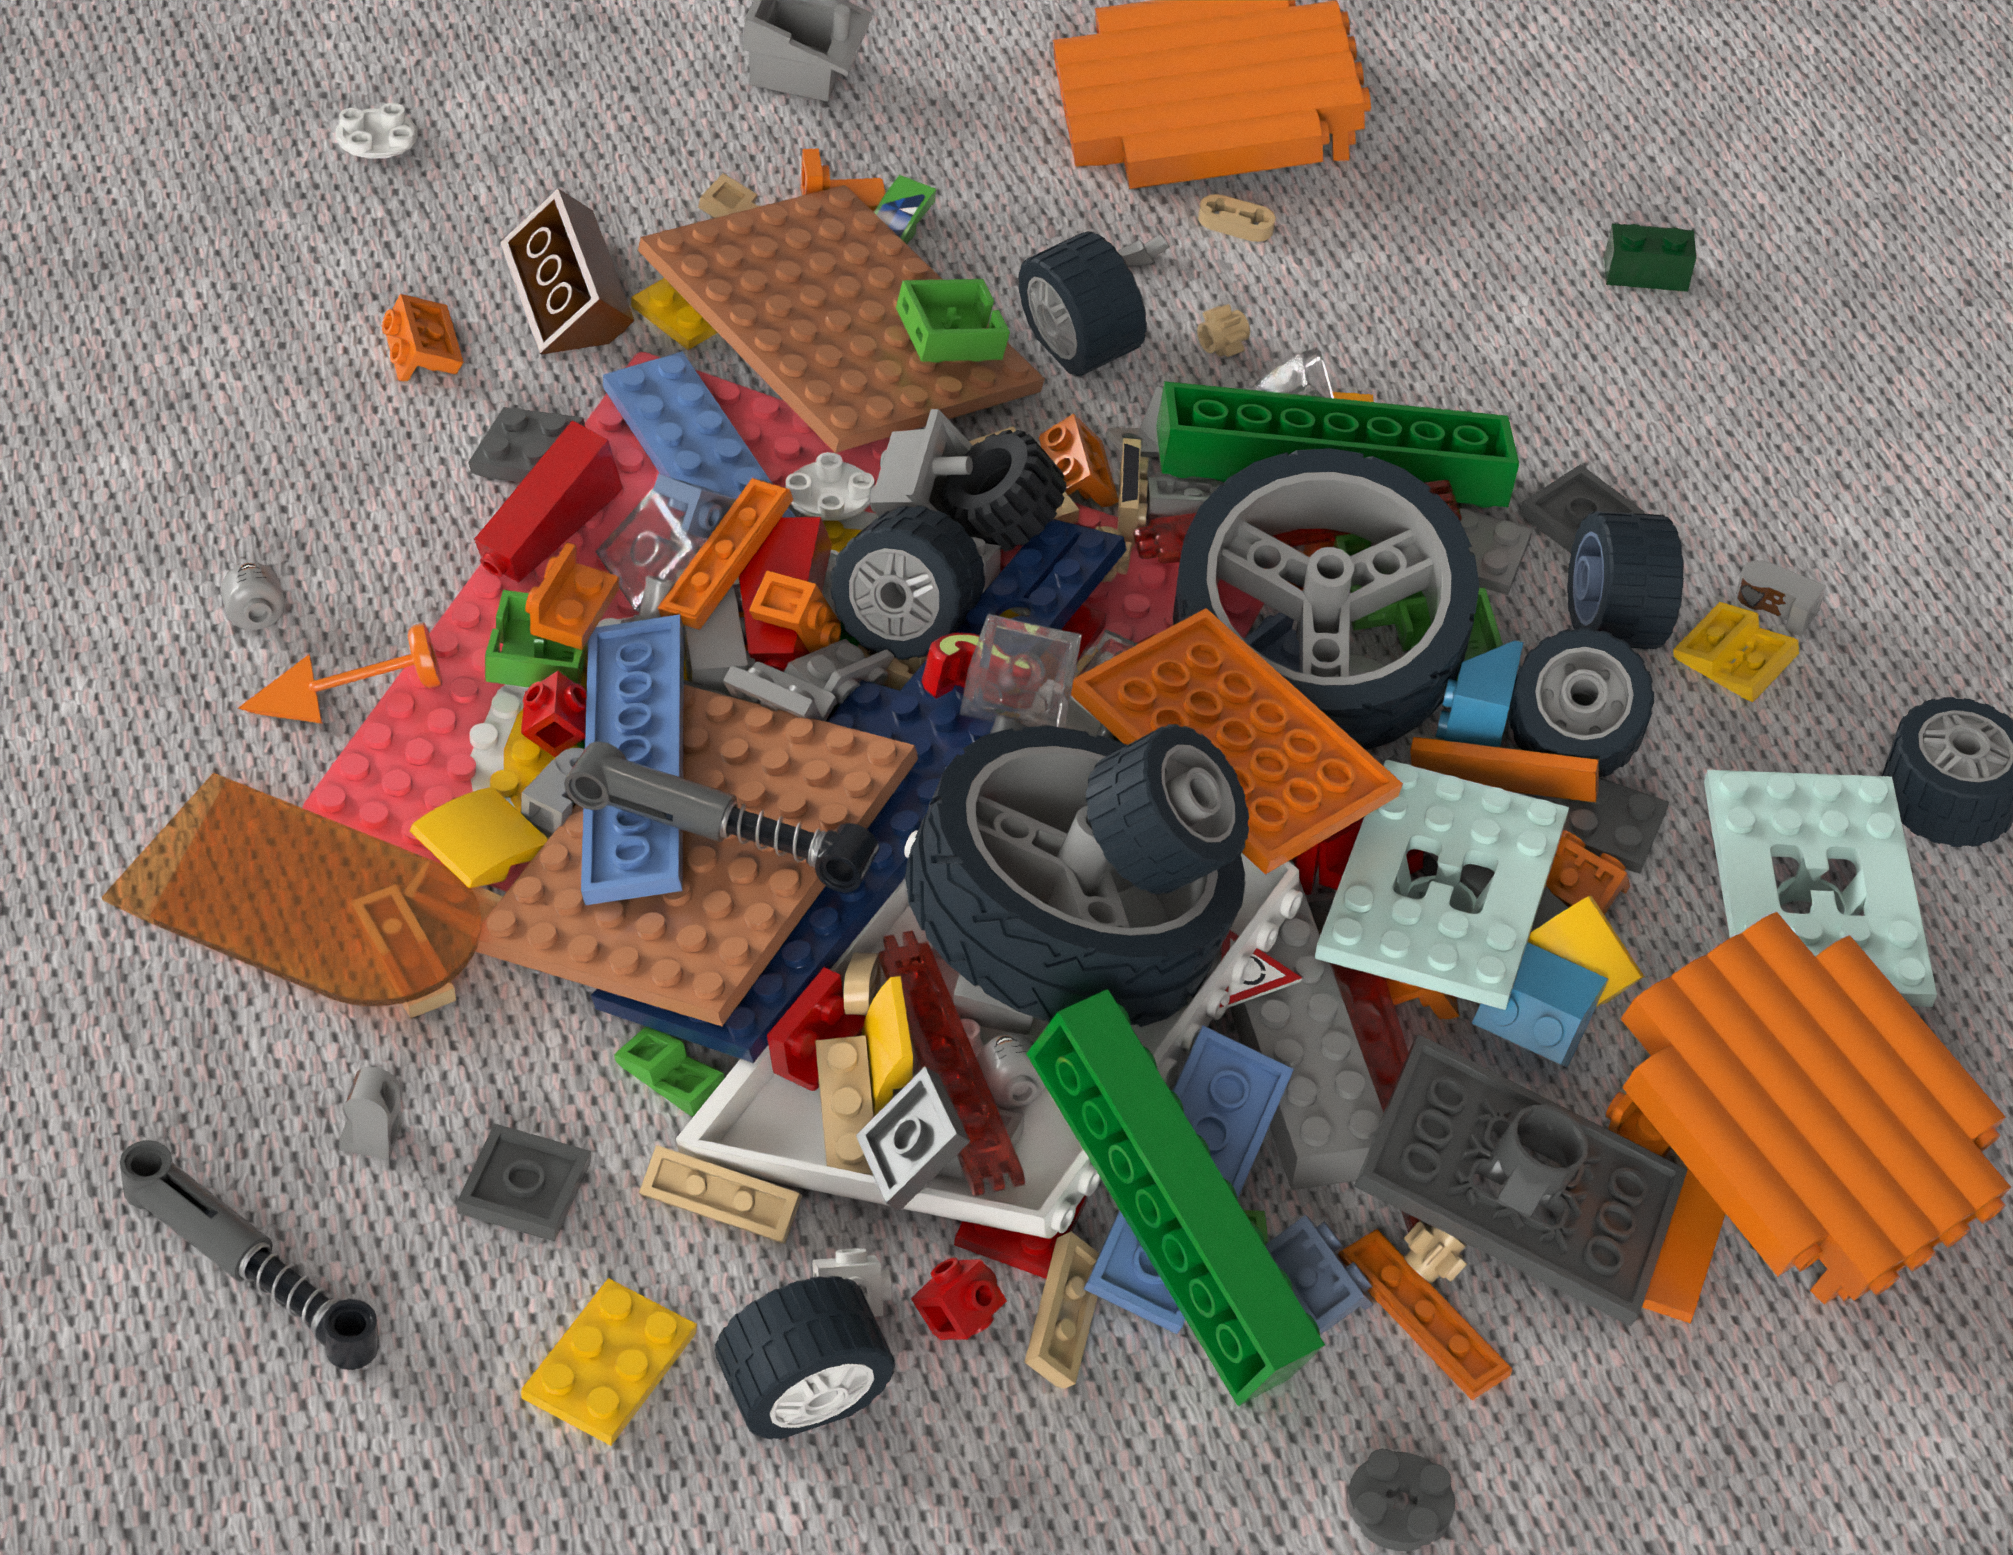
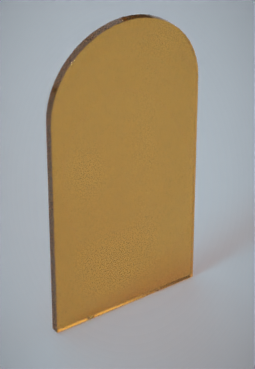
M212 773L102 896L103 901L148 923L333 1000L359 1006H389L406 1003L442 988L459 975L469 964L477 950L482 929L481 912L474 892L446 866L216 773Z

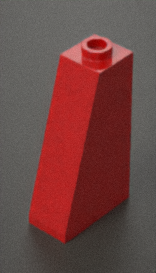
M573 420L475 537L474 540L481 556L480 563L488 572L497 577L505 575L519 583L621 492L623 486L608 439Z
M781 517L739 575L749 655L755 659V662H761L782 672L785 671L790 661L810 654L795 630L756 620L750 614L749 609L766 571L814 583L818 586L821 593L823 592L832 542L821 517Z

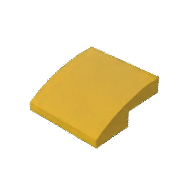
M1719 602L1673 649V655L1681 663L1742 698L1754 702L1799 654V640L1759 628V614Z
M493 787L480 789L457 797L425 814L412 823L410 832L468 888L505 881L511 865L532 861L548 841L546 836Z
M1592 896L1584 898L1530 933L1528 943L1609 979L1596 1008L1610 1002L1645 977Z
M901 976L890 977L881 987L868 1009L862 1030V1036L866 1035L874 1117L893 1099V1089L904 1088L913 1079V1054Z

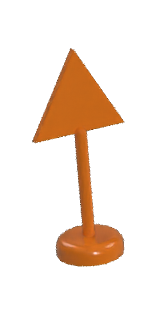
M424 622L415 624L409 629L408 641L411 654L322 679H314L310 654H308L239 706L238 709L259 715L322 723L317 692L415 665L419 679L425 687L434 688L441 686L440 669L426 624Z

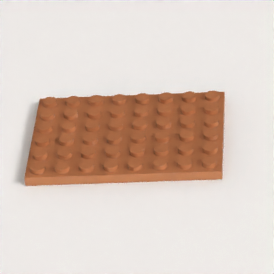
M846 185L640 237L638 251L835 453L891 437L892 432L915 430L925 427L931 409H939L948 419H952L1036 394L1042 390L1045 378L1008 342L1003 360L921 362L896 309L902 281L943 279Z
M684 685L683 778L736 795L739 809L745 804V811L759 815L764 810V817L778 821L779 817L782 816V823L797 827V824L801 822V829L815 833L819 828L820 831L825 830L827 832L830 829L835 830L841 824L846 823L858 824L867 829L918 760L915 745L813 718L805 719L779 709L776 712L767 707H762L760 704ZM576 804L566 822L555 830L470 939L475 952L723 1026L826 885L820 881L816 875L815 868L813 866L810 867L806 859L802 862H796L793 854L790 853L778 856L775 848L772 847L760 850L756 842L751 840L746 844H741L736 835H731L729 838L724 839V841L718 842L683 830V891L585 905L581 893L583 807Z

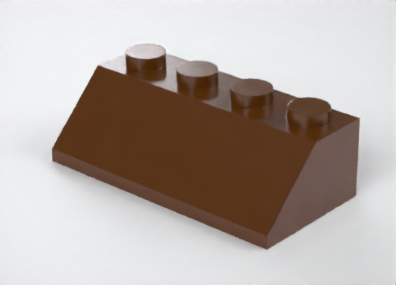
M559 188L500 242L541 355L610 344L635 321L593 210Z

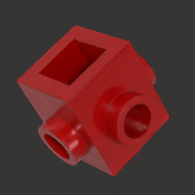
M559 671L541 682H535L525 691L523 697L521 734L553 757H557L564 750L576 745L585 739L587 691L580 684L574 683Z
M950 1258L941 1262L931 1271L930 1275L932 1278L910 1298L932 1334L940 1340H968L972 1335L978 1334L989 1327L994 1321L993 1314L1007 1302L997 1285L996 1275L984 1264L982 1259L958 1260L957 1258Z

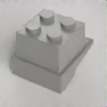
M753 0L745 18L743 50L749 52L750 85L828 102L839 74L846 77L849 75L872 20V13L846 0Z
M931 409L925 429L892 432L887 450H884L881 455V470L877 483L871 488L869 496L870 507L878 517L887 511H894L897 507H916L918 505L928 507V509L934 511L939 510L952 519L942 505L941 499L944 496L942 493L943 484L948 481L947 475H970L972 473L973 463L971 457L962 455H965L973 445L939 409Z

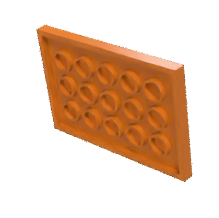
M1207 608L1071 680L1068 693L1123 744L1129 745L1162 726L1177 724L1180 727L1187 726L1192 728L1198 734H1203L1211 740V743L1216 748L1221 750L1230 766L1234 768L1246 796L1245 801L1249 811V833L1242 853L1264 874L1271 872L1397 798L1403 785L1399 779Z

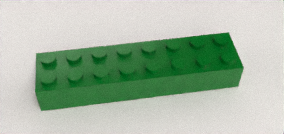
M1164 381L1156 423L1162 474H1171L1178 478H1189L1192 476L1212 478L1225 482L1228 478L1256 461L1286 452L1290 455L1296 450L1331 448L1362 453L1363 458L1373 456L1401 467L1431 488L1429 492L1438 494L1445 503H1468L1482 508H1490L1493 506L1509 507L1520 464L1509 417L1506 415Z
M1107 989L1058 1011L1026 1055L1239 1407L1289 1380L1325 1346L1320 1337L1319 1327L1314 1318L1304 1311L1293 1293L1288 1275L1281 1268L1277 1267L1266 1249L1261 1231L1255 1224L1249 1221L1241 1208L1233 1185L1223 1178L1211 1158L1208 1144L1203 1137L1194 1131L1184 1114L1180 1098L1175 1092L1169 1090L1157 1070L1153 1054L1141 1044L1133 1031L1130 1018L1124 1007L1116 1003L1112 994Z

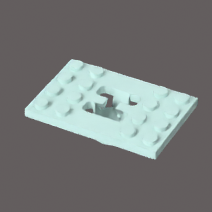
M1386 759L1384 767L1403 783L1401 791L1397 798L1364 817L1318 940L1315 959L1506 1010L1562 836L1569 807ZM1417 849L1438 856L1436 876L1420 877L1411 882L1406 857L1407 852ZM1467 864L1486 867L1495 873L1477 899L1474 893L1460 882L1462 868Z
M1707 770L1704 786L1730 938L1744 932L1762 918L1775 912L1779 913L1814 956L1836 941L1850 935L1910 1006L1933 1007L1937 992L1892 777ZM1771 857H1790L1795 859L1799 863L1796 876L1781 883L1777 889ZM1828 859H1846L1855 865L1857 875L1843 892L1835 885L1820 878L1821 875L1829 870ZM1792 901L1812 903L1810 912L1807 914L1787 913L1780 906ZM1864 909L1865 916H1858Z

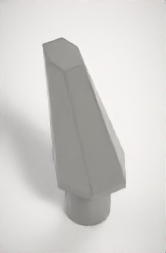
M1161 233L1145 244L1139 239L1117 250V252L1122 255L1128 267L1155 264L1153 258L1170 248Z

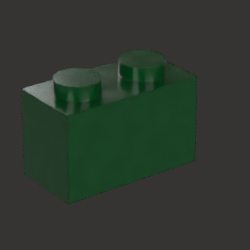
M1612 223L1604 255L1606 285L1688 292L1697 258L1694 230Z

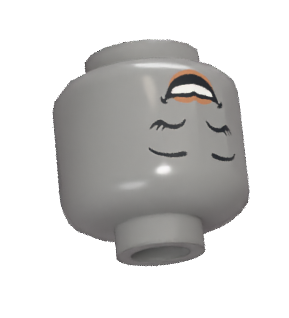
M244 563L234 567L223 579L221 585L223 604L229 620L237 627L245 630H257L270 627L279 620L284 612L285 598L278 576L271 568L261 563Z
M1013 1033L997 1036L981 1048L976 1058L978 1077L989 1100L998 1107L1007 1109L1024 1107L1034 1102L1046 1087L1026 1055L1034 1043L1023 1035Z

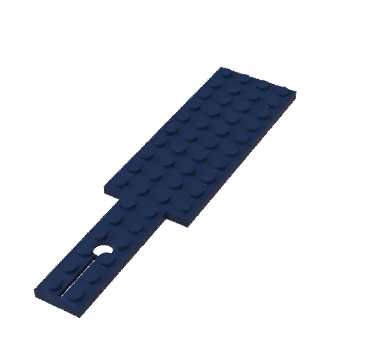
M1053 519L1046 524L1045 529L1039 535L1036 534L1030 538L1029 542L1023 545L983 592L975 608L967 613L966 620L955 633H971L983 636L996 642L1005 652L1011 655L1026 652L1037 659L1127 551L1124 536ZM1023 607L1031 611L1029 617L1017 616L1007 621L1005 625L997 621L1004 611L1011 608ZM926 661L901 690L861 680L859 683L861 686L849 694L826 722L915 745L918 760L867 828L878 841L879 851L859 888L848 893L837 892L827 886L823 888L723 1026L600 989H596L591 994L595 1009L754 1063L768 1046L767 1034L824 967L827 969L833 967L905 879L908 858L904 854L906 842L912 832L919 830L942 773L956 754L962 756L965 753L964 747L982 736L990 734L996 717L990 715L999 704L976 694L974 691L957 685L947 694L937 699L927 693L921 682Z

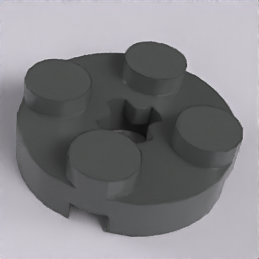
M1378 1449L1372 1452L1368 1457V1461L1360 1465L1353 1474L1347 1494V1508L1351 1517L1353 1516L1355 1523L1361 1528V1532L1371 1542L1394 1551L1408 1552L1420 1549V1546L1428 1545L1434 1540L1435 1542L1439 1540L1450 1527L1455 1510V1494L1450 1485L1451 1475L1444 1466L1433 1464L1421 1456L1407 1452H1393L1389 1449ZM1403 1492L1408 1494V1499L1415 1502L1416 1505L1407 1504L1404 1511L1394 1508V1500L1387 1496Z

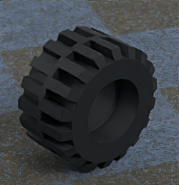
M1004 430L998 435L994 433L987 436L982 442L974 444L965 455H962L971 457L973 463L972 473L970 475H947L948 481L943 484L942 493L944 496L941 500L949 516L964 527V531L969 537L983 539L986 544L999 545L1004 552L1013 550L1019 544L1022 546L1029 542L1030 538L1036 534L1039 535L1045 529L1046 524L1057 515L1056 510L1062 506L1065 498L1062 494L1066 491L1063 472L1030 434L1027 435L1021 430H1016L1015 432Z

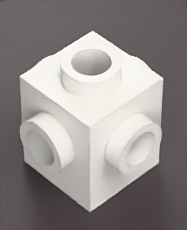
M849 1248L837 1250L836 1258L812 1260L813 1277L839 1276L843 1279L848 1278L859 1283L858 1285L861 1287L874 1317L883 1316V1301L891 1300V1279L889 1269H881V1263L875 1255L867 1256L866 1249Z

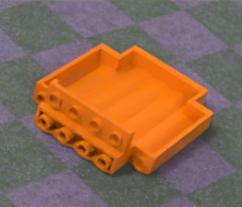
M1150 0L1095 8L1097 34L1053 40L1055 68L1075 166H1104L1124 163L1129 189L1323 162V145L1330 143L1329 134L1332 136L1333 161H1349V145L1356 144L1355 130L1365 129L1364 112L1371 111L1368 87L1361 88L1364 85L1361 61L1354 62V60H1357L1354 36L1347 37V35H1350L1348 12L1340 11L1337 0L1296 6L1295 0Z
M1772 913L1750 926L1744 932L1724 941L1708 954L1691 961L1670 977L1650 986L1633 999L1621 1017L1623 1023L1651 1055V1057L1634 1069L1622 1088L1777 1277L1794 1266L1801 1272L1818 1259L1824 1264L1827 1270L1810 1289L1823 1304H1826L1838 1295L1844 1302L1850 1298L1855 1301L1870 1290L1876 1296L1880 1295L1900 1278L1897 1272L1907 1266L1911 1272L1917 1270L1935 1255L1936 1252L1933 1250L1935 1246L1943 1242L1947 1248L1951 1247L1971 1230L1968 1226L1969 1223L1978 1219L1981 1224H1985L2006 1206L2001 1199L2011 1189V1186L1982 1153L2001 1136L1996 1129L2006 1118L2005 1115L1850 935L1836 941L1814 956L1779 913Z

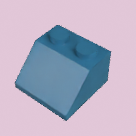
M1514 640L1462 662L1458 681L1448 679L1443 706L1450 707L1451 712L1441 711L1436 733L1437 738H1442L1445 741L1500 747L1524 642Z
M1527 942L1506 1010L1480 1003L1471 1024L1562 1066L1568 1067L1609 979Z

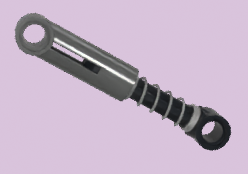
M598 741L589 744L564 782L565 791L570 799L585 809L599 810L608 805L718 842L724 841V839L729 838L731 835H736L741 844H746L751 840L756 842L760 850L772 847L775 848L778 856L790 853L793 854L796 862H802L806 859L810 867L813 866L815 868L816 875L820 881L828 888L837 892L848 893L859 888L879 851L878 841L875 836L858 824H841L835 830L830 829L827 832L825 830L820 831L819 828L815 833L801 829V822L797 824V827L782 823V816L779 817L778 821L764 817V810L758 815L745 811V804L739 809L736 795L629 761L617 747L605 742Z
M145 1140L136 1142L126 1148L120 1158V1170L124 1197L129 1204L139 1209H147L237 1281H256L260 1292H270L275 1304H285L290 1316H300L302 1318L304 1327L311 1329L312 1333L315 1334L316 1340L325 1346L326 1356L333 1365L341 1369L355 1370L363 1368L373 1361L377 1356L379 1347L375 1311L369 1304L356 1299L339 1301L337 1298L329 1299L326 1297L325 1288L316 1289L309 1283V1276L301 1277L294 1271V1264L286 1265L279 1260V1252L271 1253L273 1243L269 1237L176 1166L172 1161L171 1152L165 1145L157 1141Z

